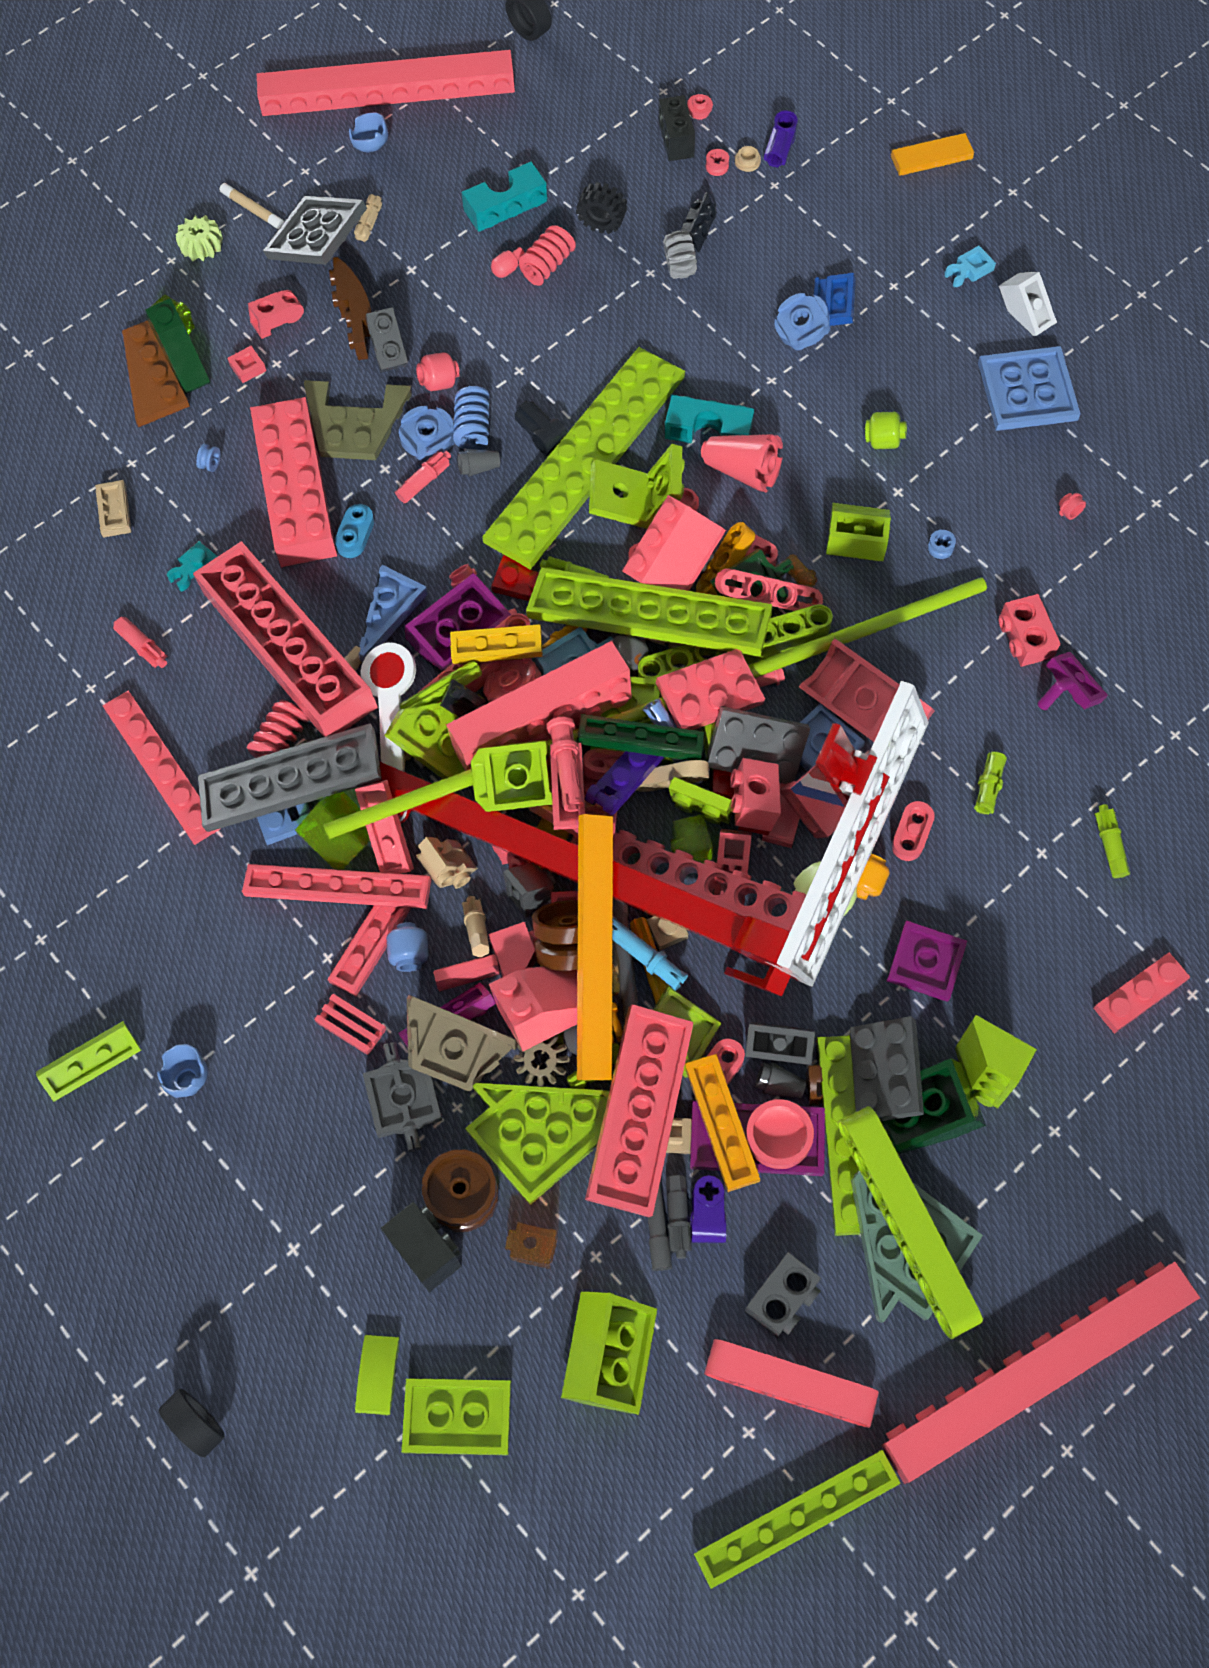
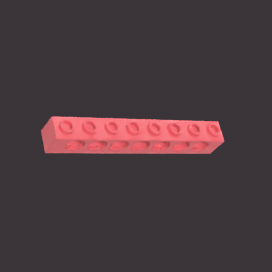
M619 830L618 833L613 834V861L740 915L751 916L791 931L805 900L806 894L793 891L791 895L780 891L781 886L773 882L764 880L760 884L752 881V877L744 872L734 870L732 874L723 871L722 866L713 861L705 860L704 863L694 861L693 856L681 850H676L675 853L664 850L665 846L656 841L647 840V843L637 841V837L627 831ZM573 836L571 843L578 845V838ZM640 853L638 862L628 864V858L632 854ZM669 863V868L664 874H656V868L660 864ZM688 874H698L695 883L691 885L684 884ZM717 884H727V889L723 894L713 895V889ZM754 893L757 895L754 904L750 906L742 905V900L747 894ZM777 904L787 905V910L782 916H772L771 912L774 906Z

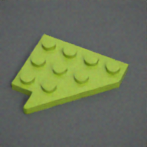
M476 1083L473 1085L474 1091L489 1108L469 1124L465 1130L529 1205L535 1202L597 1147L609 1091Z

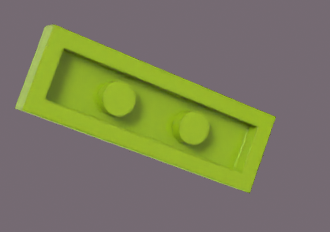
M122 1021L36 1071V1077L53 1102L140 1052L141 1048L125 1022Z

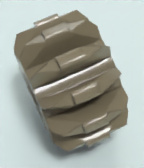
M558 1035L551 1037L549 1042L545 1040L523 1051L525 1055L518 1054L514 1056V1061H524L525 1064L516 1070L517 1073L521 1074L526 1070L530 1072L525 1079L526 1083H531L534 1077L538 1076V1087H543L545 1076H547L551 1084L557 1082V1077L553 1071L563 1076L566 1074V1069L560 1066L559 1063H568L570 1057L559 1056V1052L567 1049L565 1043L557 1048L554 1046L558 1040ZM537 1050H542L541 1054L548 1053L550 1058L546 1061L547 1067H542V1063L539 1065L535 1063L534 1059L538 1057Z

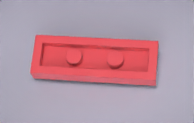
M387 780L363 785L355 789L361 810L393 799ZM398 814L366 825L381 873L402 874L414 869Z
M1169 952L1103 999L1093 1009L1115 1034L1190 978V975Z

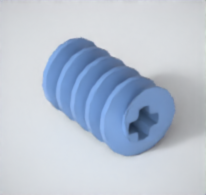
M468 386L460 389L455 394L453 440L462 449L483 450L488 445L487 437L489 431L487 428L489 427L488 409L490 394L483 387Z

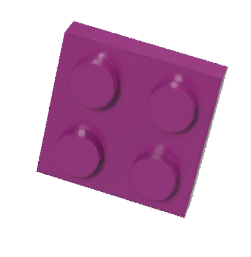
M906 921L887 982L948 1002L951 998L967 940Z

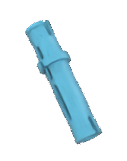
M612 916V940L645 965L648 973L651 975L655 973L669 984L672 989L678 990L681 987L680 982L683 984L688 974L666 959L667 955L663 951L657 952L619 922L617 918Z

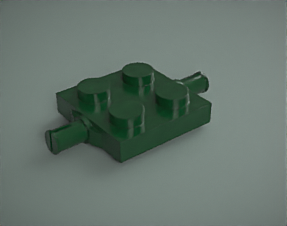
M756 549L732 565L730 569L781 580V576L794 569V565L791 564L792 562L789 558H786L774 567L768 562L762 549ZM715 578L710 580L718 596L729 597L719 593V591L716 589ZM726 579L725 585L741 588L742 582ZM759 580L752 583L750 592L753 597L758 596L762 592V583ZM783 587L779 588L776 594L779 602H784L788 597Z

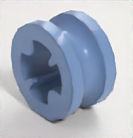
M202 444L197 453V467L199 469L207 468L208 471L214 472L220 462V449L215 446L210 448L208 444Z
M947 530L935 531L931 535L928 544L929 553L937 559L950 557L956 544L955 536ZM937 541H938L939 543H941V544H943V543L946 542V543H947L946 548H945V546H943V545L937 546V545H936V544H937Z

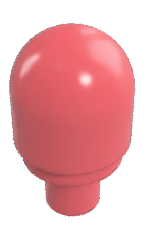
M518 247L513 252L509 250L503 251L493 259L491 263L492 273L499 278L510 275L519 266L518 261L525 254L524 250Z

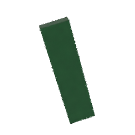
M581 714L577 743L690 761L701 760L704 732Z

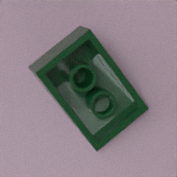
M952 1058L920 1071L924 1115L881 1121L897 1154L957 1138L986 1126L963 1064Z

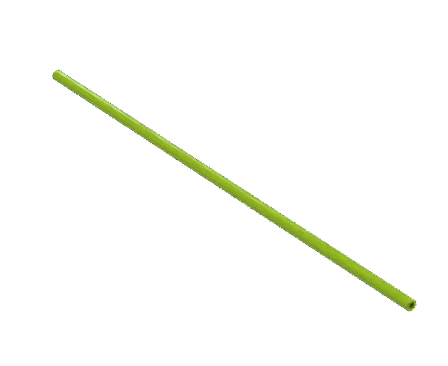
M982 577L751 663L748 666L754 678L760 677L828 651L834 638L842 644H847L987 590L986 582ZM663 697L659 698L666 711H669ZM648 703L608 718L641 722L649 719L646 712L643 711V708ZM579 729L573 730L575 742H577ZM552 739L546 741V757L550 756ZM472 769L323 824L327 837L332 839L472 786Z

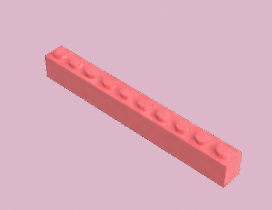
M511 50L257 73V94L262 116L515 92Z
M1160 1261L1144 1271L1147 1279L1139 1284L1132 1279L1116 1289L1119 1296L1109 1302L1106 1297H1103L1088 1306L1091 1312L1088 1316L1080 1319L1076 1314L1060 1324L1063 1331L1052 1337L1047 1332L1032 1341L1031 1344L1035 1349L1023 1355L1018 1350L1002 1360L1006 1366L997 1373H994L992 1368H989L975 1377L974 1381L977 1385L970 1390L965 1391L961 1386L946 1395L944 1398L948 1403L936 1410L932 1404L915 1415L919 1422L911 1427L906 1428L904 1423L887 1432L886 1436L889 1440L881 1446L903 1483H910L1200 1299V1296L1177 1263L1173 1262L1165 1267Z

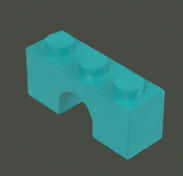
M532 162L508 171L510 189L505 192H495L485 182L462 191L464 212L478 232L547 202L546 182Z
M672 395L665 421V439L692 443L695 432L705 427L715 429L720 436L751 435L754 409L743 405L735 406L713 400L706 401L689 396Z

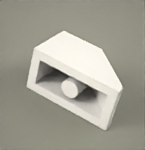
M1040 272L1018 273L999 285L1007 311L1033 336H1037L1057 323Z

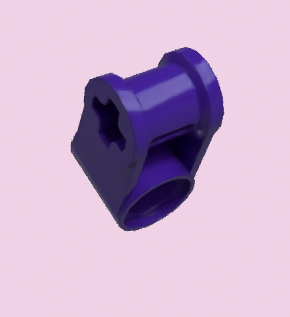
M703 1176L696 1182L693 1188L690 1219L691 1243H726L724 1187L721 1181L714 1176ZM705 1186H710V1191L716 1192L711 1201H707L705 1195L699 1193L703 1191Z

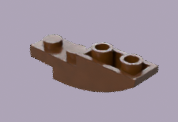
M334 257V269L329 270L331 286H336V291H331L334 308L339 307L341 318H346L347 328L352 327V332L347 333L350 350L355 349L357 360L368 359L366 337H370L365 316L367 313L372 312L367 294L354 272L340 258Z

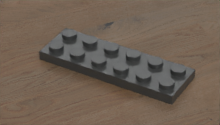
M369 723L198 775L202 827L207 832L382 780L375 729Z

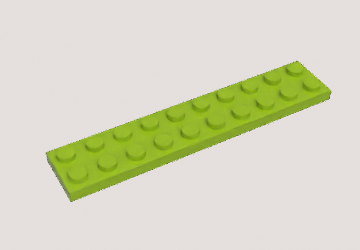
M638 347L482 536L483 543L531 570L589 498L591 464L593 461L598 459L616 464L683 381L685 371Z

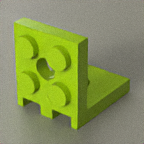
M671 444L648 473L595 459L591 464L589 514L648 529L668 495L678 501L683 496L682 472L685 461L682 459V446ZM613 489L620 490L624 498L618 497Z

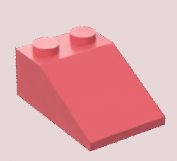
M545 967L519 969L489 984L497 1008L522 1051L577 1025L578 970L560 971Z

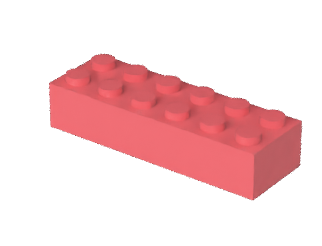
M306 397L250 407L274 549L280 566L285 567L336 557L337 551L312 419Z
M610 641L446 724L454 752L465 771L471 769V760L479 748L541 740L547 741L552 738L551 734L547 732L546 725L554 718H572L576 727L580 725L581 714L601 716L602 713L611 708H620L632 698L630 669L613 642Z

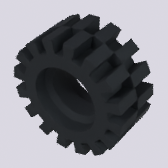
M596 182L595 186L591 183L583 189L576 206V214H579V221L584 220L583 225L585 227L588 225L592 226L590 230L595 232V229H599V233L602 234L606 230L607 234H610L612 230L616 232L620 228L627 211V200L623 199L624 195L621 192L616 193L617 188L613 187L611 190L608 188L609 184L604 183L602 187L600 182Z

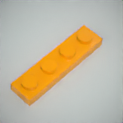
M717 1054L685 1063V1070L727 1192L760 1182L754 1159Z

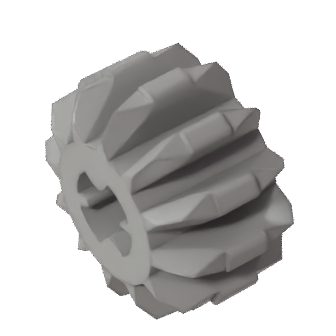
M679 230L665 235L663 243L670 276L673 279H682L695 274L697 261L690 233L687 230Z

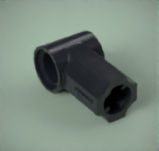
M533 401L523 402L514 414L515 420L532 436L535 446L544 455L554 450L568 433L560 420L557 418L551 420Z

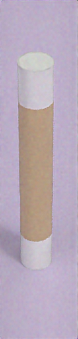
M223 183L220 186L222 194L278 230L285 221L228 184Z

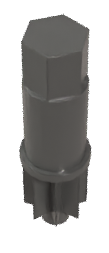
M672 1175L666 1178L669 1217L667 1227L669 1229L670 1251L672 1253L676 1252L677 1259L687 1258L686 1252L692 1251L686 1177Z

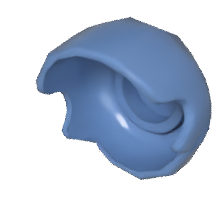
M376 112L358 116L355 118L354 130L349 129L352 146L362 152L369 153L380 150L388 140L389 134L384 116Z
M189 1044L175 1045L164 1052L162 1055L163 1067L161 1071L157 1072L162 1089L175 1098L196 1094L205 1084L208 1077V1067L199 1050Z

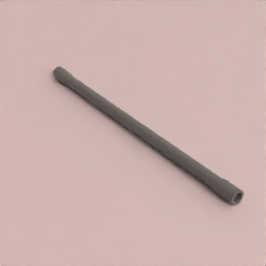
M613 898L612 916L629 929L628 904ZM615 942L625 1022L628 1007L632 1004L639 1006L633 956ZM659 1184L653 1216L648 1217L652 1271L672 1269L661 1184Z

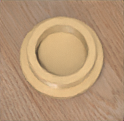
M752 146L742 147L735 156V165L742 171L751 172L760 166V154Z

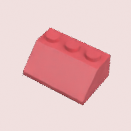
M668 495L622 571L643 584L689 591L726 530Z

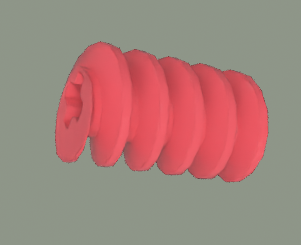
M554 225L549 226L545 233L541 234L539 239L533 243L532 247H529L526 253L520 257L519 267L521 272L533 285H542L544 279L550 277V272H554L557 266L563 263V259L567 258L570 252L575 250L576 242L565 229Z
M279 700V702L274 703L272 707L273 712H269L266 716L267 722L261 723L260 731L256 732L253 736L254 741L248 743V752L255 758L280 751V749L290 748L285 741L295 742L297 740L292 730L302 732L304 729L298 721L306 723L309 721L308 717L298 706L286 700Z

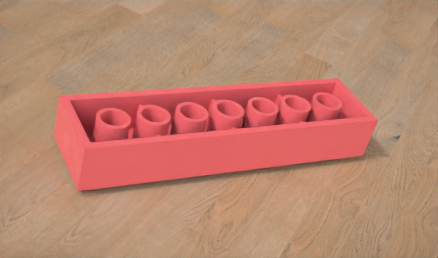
M242 541L193 573L203 594L324 737L345 731L378 708L370 687Z

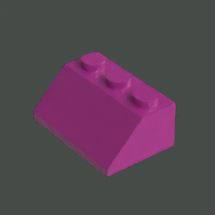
M473 573L405 625V638L424 660L444 671L452 664L450 632L495 628L511 614Z

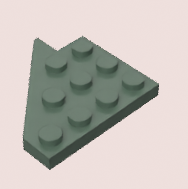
M858 1169L851 1180L876 1320L884 1323L898 1301L923 1320H928L933 1311ZM913 1183L960 1272L983 1235Z

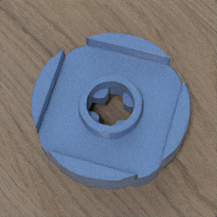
M805 293L795 294L786 299L778 309L779 314L774 323L780 339L796 351L819 342L824 335L829 333L831 327L830 314L825 302L819 296H806ZM803 316L804 319L809 317L807 323L797 325L799 317Z
M427 406L413 408L401 420L399 428L401 445L409 454L416 456L419 461H427L437 451L443 453L454 445V423L451 416L441 408L436 407V410L428 409ZM423 429L427 431L434 430L430 435L425 436L422 434Z

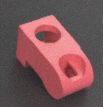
M291 290L276 292L248 303L250 323L261 339L270 336L271 329L285 323L298 321L304 313L302 304Z

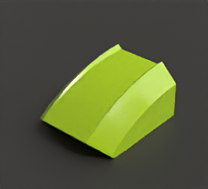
M541 740L478 749L471 760L475 800L486 812L553 805L546 763V741Z

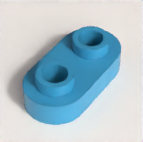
M356 504L349 507L345 512L335 537L337 551L345 558L357 557L364 551L374 526L373 513L368 506ZM348 538H353L352 541H345Z

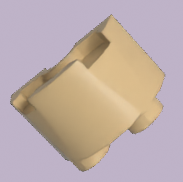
M426 837L418 846L421 853L416 855L435 884L440 888L453 885L456 889L460 888L470 881L471 877L469 875L478 869L458 840L446 839L441 843L438 838Z

